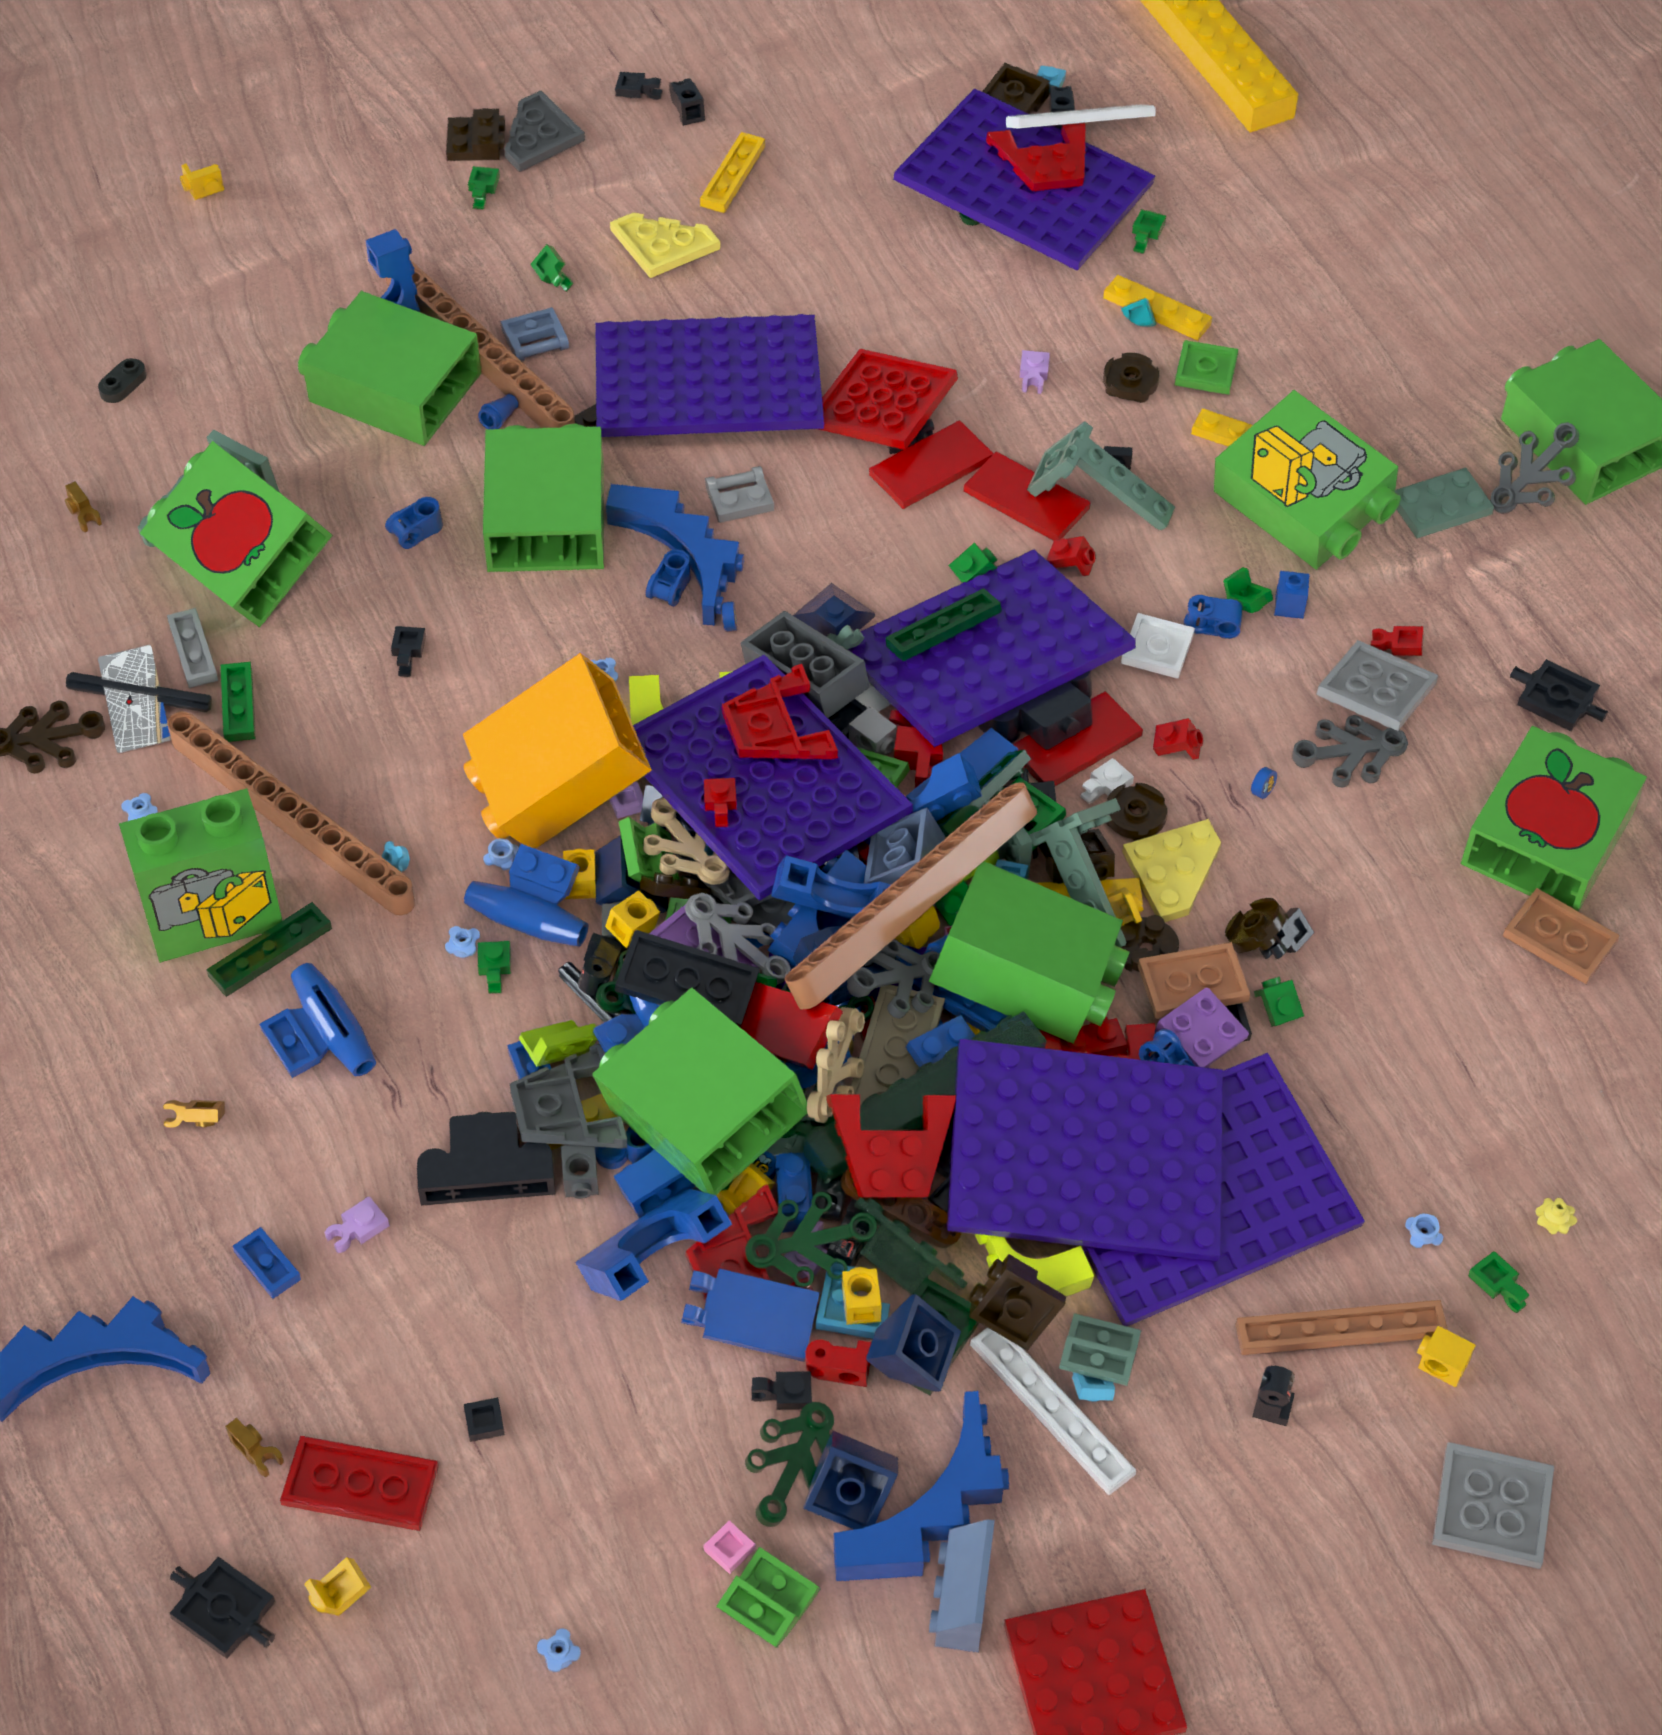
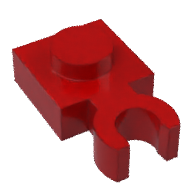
M1394 626L1393 632H1387L1380 628L1373 629L1371 646L1382 651L1392 649L1393 656H1422L1424 626Z

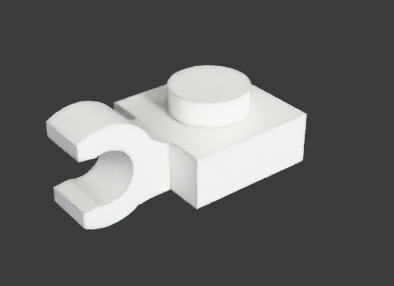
M1112 758L1091 772L1090 779L1082 785L1087 791L1081 794V798L1088 804H1091L1104 793L1109 796L1118 786L1125 784V788L1133 784L1134 776Z

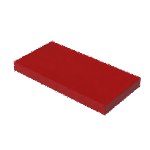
M958 420L913 444L906 450H902L870 467L869 475L902 509H905L982 467L994 453Z
M997 451L964 484L963 492L1053 541L1062 539L1090 509L1091 504L1090 501L1058 484H1055L1050 491L1044 490L1036 497L1027 491V488L1035 472Z
M1104 691L1091 699L1092 725L1076 735L1064 740L1051 749H1044L1030 735L1015 742L1013 745L1018 748V751L1025 750L1031 758L1024 768L1028 769V772L1037 782L1054 781V785L1057 786L1141 737L1143 729Z
M756 982L741 1029L777 1059L812 1070L816 1064L819 1049H824L828 1042L826 1030L829 1021H839L844 1011L835 1005L820 1002L809 1009H800L791 992Z
M300 1435L280 1502L282 1506L420 1531L439 1464L436 1460Z

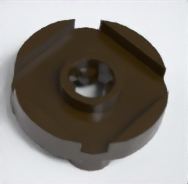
M1123 353L1121 358L1114 360L1113 357L1105 365L1103 382L1106 386L1105 391L1112 397L1134 400L1138 403L1146 402L1158 387L1160 372L1158 367L1155 368L1152 365V360L1149 357L1139 353ZM1130 374L1135 375V378L1128 377L1130 376Z
M1135 783V786L1125 788L1124 784L1118 786L1109 794L1107 801L1116 798L1121 809L1110 814L1112 821L1106 823L1116 833L1137 841L1157 834L1164 827L1168 813L1165 798L1153 786L1145 783ZM1139 807L1142 809L1141 814H1133L1129 809L1136 810Z
M1258 899L1249 904L1252 908L1245 914L1240 910L1229 921L1225 929V936L1229 942H1232L1237 953L1249 952L1257 948L1267 950L1273 946L1276 941L1274 936L1278 934L1289 918L1288 914L1275 899Z
M1151 915L1148 918L1141 917L1142 921L1137 924L1131 921L1121 926L1126 939V945L1120 948L1130 951L1124 966L1126 970L1132 972L1133 969L1139 972L1138 961L1140 958L1178 952V936L1165 923L1162 917L1158 915ZM1142 943L1153 945L1152 951H1148L1147 948L1141 949L1140 946Z

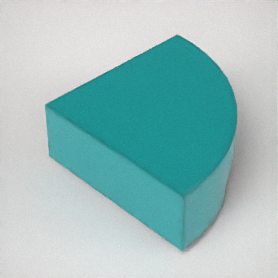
M1147 298L1121 308L1125 317L1138 326L1151 327L1156 325Z

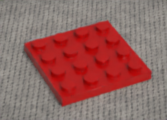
M859 349L822 397L824 429L818 430L906 450L958 380L957 370Z
M1146 1589L1004 1619L1005 1632L1034 1735H1176L1186 1732V1720Z

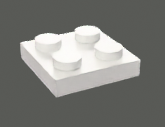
M1138 613L1130 633L1136 639V648L1122 655L1121 664L1178 679L1191 645L1195 628Z

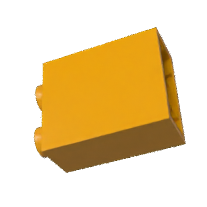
M581 653L463 733L471 755V759L464 763V771L473 786L487 797L489 805L481 810V815L487 828L497 839H506L511 836L521 844L534 849L652 771L614 679Z

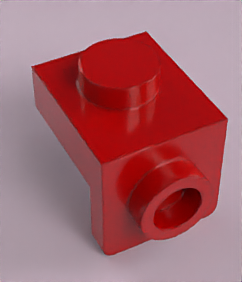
M1084 536L1054 540L1047 557V561L1055 568L1077 566L1082 576H1089L1096 560L1095 551Z
M1189 718L1156 725L1153 750L1158 756L1186 750L1192 760L1199 759L1200 747L1203 746V735L1199 729H1196Z

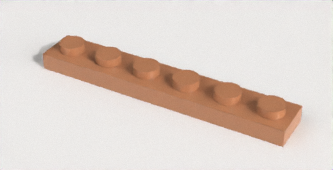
M1441 1300L1237 1318L1235 1324L1241 1355L1423 1339L1426 1334L1432 1337L1437 1326L1448 1330Z

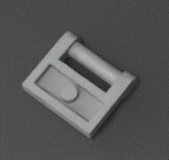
M761 466L753 467L748 472L717 479L714 476L705 478L706 490L719 523L774 511V502L764 479ZM754 482L755 484L753 486L725 491L719 493L718 491L720 489H725Z

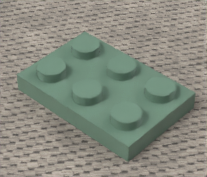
M1467 468L1395 490V493L1401 497L1397 511L1416 538L1492 515L1494 510L1493 504Z

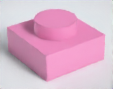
M728 1521L704 1544V1551L729 1574L755 1550V1543L731 1521Z

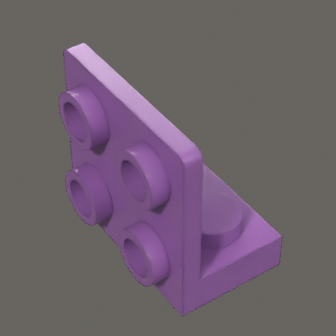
M1204 988L1160 1019L1154 1033L1155 1035L1161 1029L1173 1031L1179 1037L1181 1045L1194 1065L1209 1068L1210 1064L1243 1042L1249 1035V1032L1209 988Z

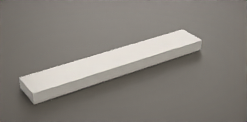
M1140 104L1016 115L1006 118V127L1029 128L1156 116L1154 105Z
M988 1327L971 1339L970 1346L1108 1495L1135 1476L1136 1469L1022 1347Z

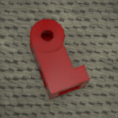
M823 1339L812 1341L805 1350L806 1370L811 1371V1376L818 1380L867 1387L871 1363L866 1360L872 1342L858 1340L857 1348L833 1346L829 1341Z

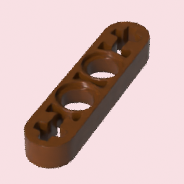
M849 1168L842 1174L841 1187L847 1195L879 1210L881 1215L940 1248H948L960 1239L962 1232L948 1231L952 1236L949 1235L945 1239L941 1237L942 1231L937 1227H942L948 1223V1213L923 1198H895L892 1206H885L879 1201V1198H859L856 1188L853 1186L854 1182L850 1177ZM910 1206H917L922 1209L924 1213L922 1223H914L909 1219L908 1208ZM932 1216H934V1217L936 1218V1219L932 1222V1224H934V1225H933L932 1227H930L928 1230L925 1229V1227H926V1226L930 1223V1221L932 1220Z

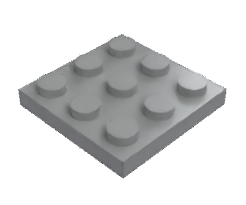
M1357 640L1319 684L1316 695L1350 709L1359 715L1377 721L1386 727L1399 731L1436 685L1438 675Z
M1448 1442L1445 1449L1432 1545L1540 1569L1544 1557L1554 1466Z

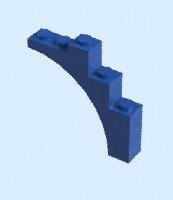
M611 484L606 502L607 525L629 528L651 536L672 550L679 549L685 551L689 555L690 569L694 573L702 592L703 625L715 626L717 614H722L724 598L720 597L721 592H726L728 582L735 583L737 571L743 570L744 554H739V542L714 539V529L709 528V516L684 514V503H680L679 491Z
M134 1296L108 1325L98 1316L91 1315L89 1317L81 1311H78L54 1339L40 1329L35 1332L24 1325L0 1352V1421L3 1422L22 1402L44 1387L71 1374L100 1366L120 1364L156 1366L181 1373L202 1384L211 1374L206 1361L207 1355L195 1345L186 1346L180 1342L179 1337L173 1331L165 1328L161 1317L162 1311L154 1303L148 1300L142 1302Z
M979 1391L964 1392L963 1426L959 1443L948 1467L931 1489L913 1505L887 1520L861 1529L834 1533L833 1548L836 1581L923 1576L924 1563L930 1562L929 1541L948 1540L949 1529L970 1524L969 1505L1002 1503L1003 1490H1009L1008 1469L1001 1468L1000 1455L991 1456L990 1436H983L982 1425L988 1424L986 1404H980Z

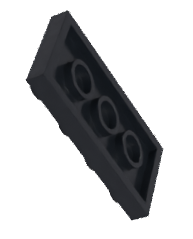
M635 930L615 985V991L662 1005L667 1001L678 1000L692 987L741 1028L760 968Z

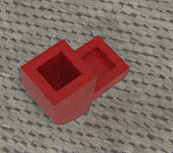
M898 726L894 758L908 762L909 769L916 771V788L931 776L933 766L943 762L942 744L934 747L915 727Z

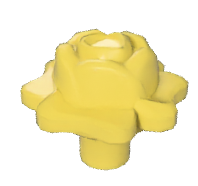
M1546 1198L1543 1205L1535 1210L1536 1215L1539 1216L1537 1220L1538 1225L1545 1227L1551 1234H1556L1558 1231L1562 1234H1567L1569 1228L1577 1222L1576 1217L1573 1216L1575 1208L1566 1205L1561 1198H1556L1554 1201Z

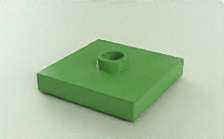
M1184 340L1174 386L1229 395L1239 349Z

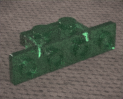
M860 1197L853 1204L862 1213H868L873 1216L877 1225H879L875 1236L865 1244L859 1254L910 1295H914L923 1280L928 1278L933 1270L958 1290H963L968 1283L962 1279L965 1275L962 1270L951 1262L945 1265L935 1257L938 1252L931 1245L923 1240L917 1243L909 1236L911 1230L897 1219L891 1222L882 1215L884 1208L870 1197L865 1201Z

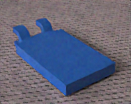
M724 1269L718 1270L717 1278L706 1273L693 1271L689 1290L708 1293L704 1309L686 1304L681 1323L705 1328L703 1334L705 1339L804 1362L805 1350L809 1344L820 1292Z

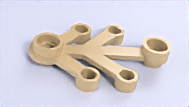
M665 798L655 800L652 804V819L659 826L667 827L679 842L662 839L658 835H648L644 838V852L648 855H658L665 851L692 857L696 861L679 859L676 855L665 854L660 859V871L666 875L676 874L678 870L698 874L703 882L711 885L725 882L729 877V867L715 852L712 856L706 854L704 851L706 842L697 833L695 839H693L676 819L677 811Z
M842 1007L841 1010L844 1012L839 1021H829L826 1030L828 1049L821 1048L817 1053V1091H812L807 1101V1114L810 1118H815L817 1122L824 1123L828 1117L833 1115L832 1109L828 1107L826 1095L854 1094V1088L845 1085H839L837 1091L833 1093L835 1084L847 1077L861 1078L863 1075L864 1061L862 1058L849 1057L847 1062L843 1064L852 1036L857 1032H861L864 1028V1014L856 1008Z

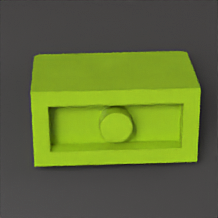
M568 1020L522 1032L519 1040L536 1067L565 1060L564 1058L573 1054L580 1056L590 1052L589 1047L595 1045L597 1041L593 1033L594 1028L597 1026L593 1023L578 1027L575 1021Z

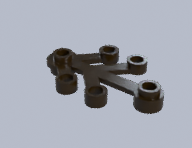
M61 700L53 702L50 705V710L40 720L35 707H23L19 712V716L6 729L0 728V757L10 755L25 763L30 773H40L45 768L43 756L40 753H30L20 747L30 744L55 757L60 767L69 768L76 762L73 749L62 747L51 740L85 735L90 739L99 738L105 730L103 716L99 712L88 711L81 715L79 723L50 728L56 721H64L69 717L70 712L66 702ZM25 726H33L29 732L20 733Z

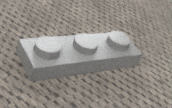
M196 608L167 615L188 687L192 688L218 681L216 669Z

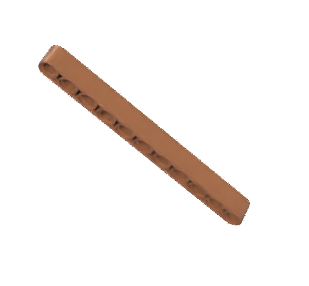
M411 260L415 270L412 279L418 292L415 295V300L419 306L420 313L476 333L481 373L505 395L512 394L518 401V407L541 428H561L567 424H575L574 410ZM386 278L387 284L389 286L391 283V278Z
M180 711L168 718L167 725L172 744L176 750L230 791L235 792L247 788L255 810L389 912L395 915H405L413 910L415 899L412 882L405 874L192 714Z
M1015 783L1004 788L794 967L784 979L800 1009H809L822 1002L1037 815V809L1024 783Z

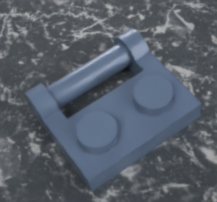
M553 307L500 321L501 330L512 353L521 362L525 360V357L558 348L561 351L569 349L568 338ZM555 336V338L521 347V344Z

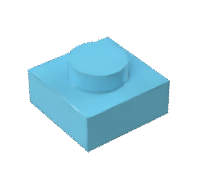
M1041 65L1037 76L1049 80L1050 86L1061 88L1065 80L1066 70Z
M1073 1372L1072 1379L1079 1400L1093 1402L1099 1400L1113 1401L1115 1394L1113 1382Z

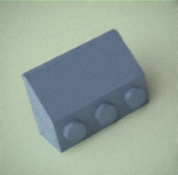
M928 808L907 815L871 836L864 883L880 881L892 885L945 839L944 833Z
M987 1519L949 1529L948 1543H940L938 1564H944L945 1568L943 1576L936 1575L933 1598L940 1599L939 1611H931L929 1632L936 1633L935 1647L979 1652L995 1520Z

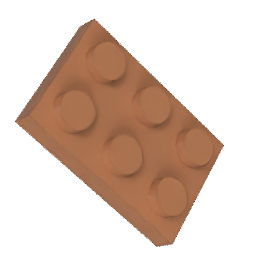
M1536 888L1505 928L1503 937L1587 984L1617 944L1620 935Z
M1232 942L1140 958L1138 961V969L1155 1019L1166 1016L1204 988H1209L1224 1006L1249 1002L1250 992Z

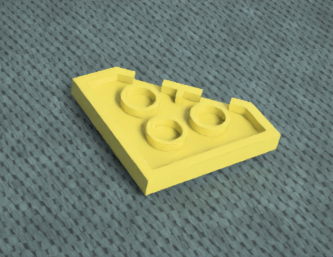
M634 212L610 222V230L650 278L720 249V240L707 225L696 223L695 227L681 225L680 220L659 217L658 221L645 219L644 214Z
M1209 819L1124 844L1122 853L1135 877L1139 878L1140 887L1154 914L1168 922L1189 915L1196 896L1208 876L1209 869L1218 855L1221 841Z

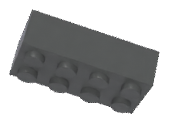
M786 611L780 613L740 642L745 664L765 655L784 675L792 672V667L802 664L810 682V692L803 694L827 718L870 687L864 660Z

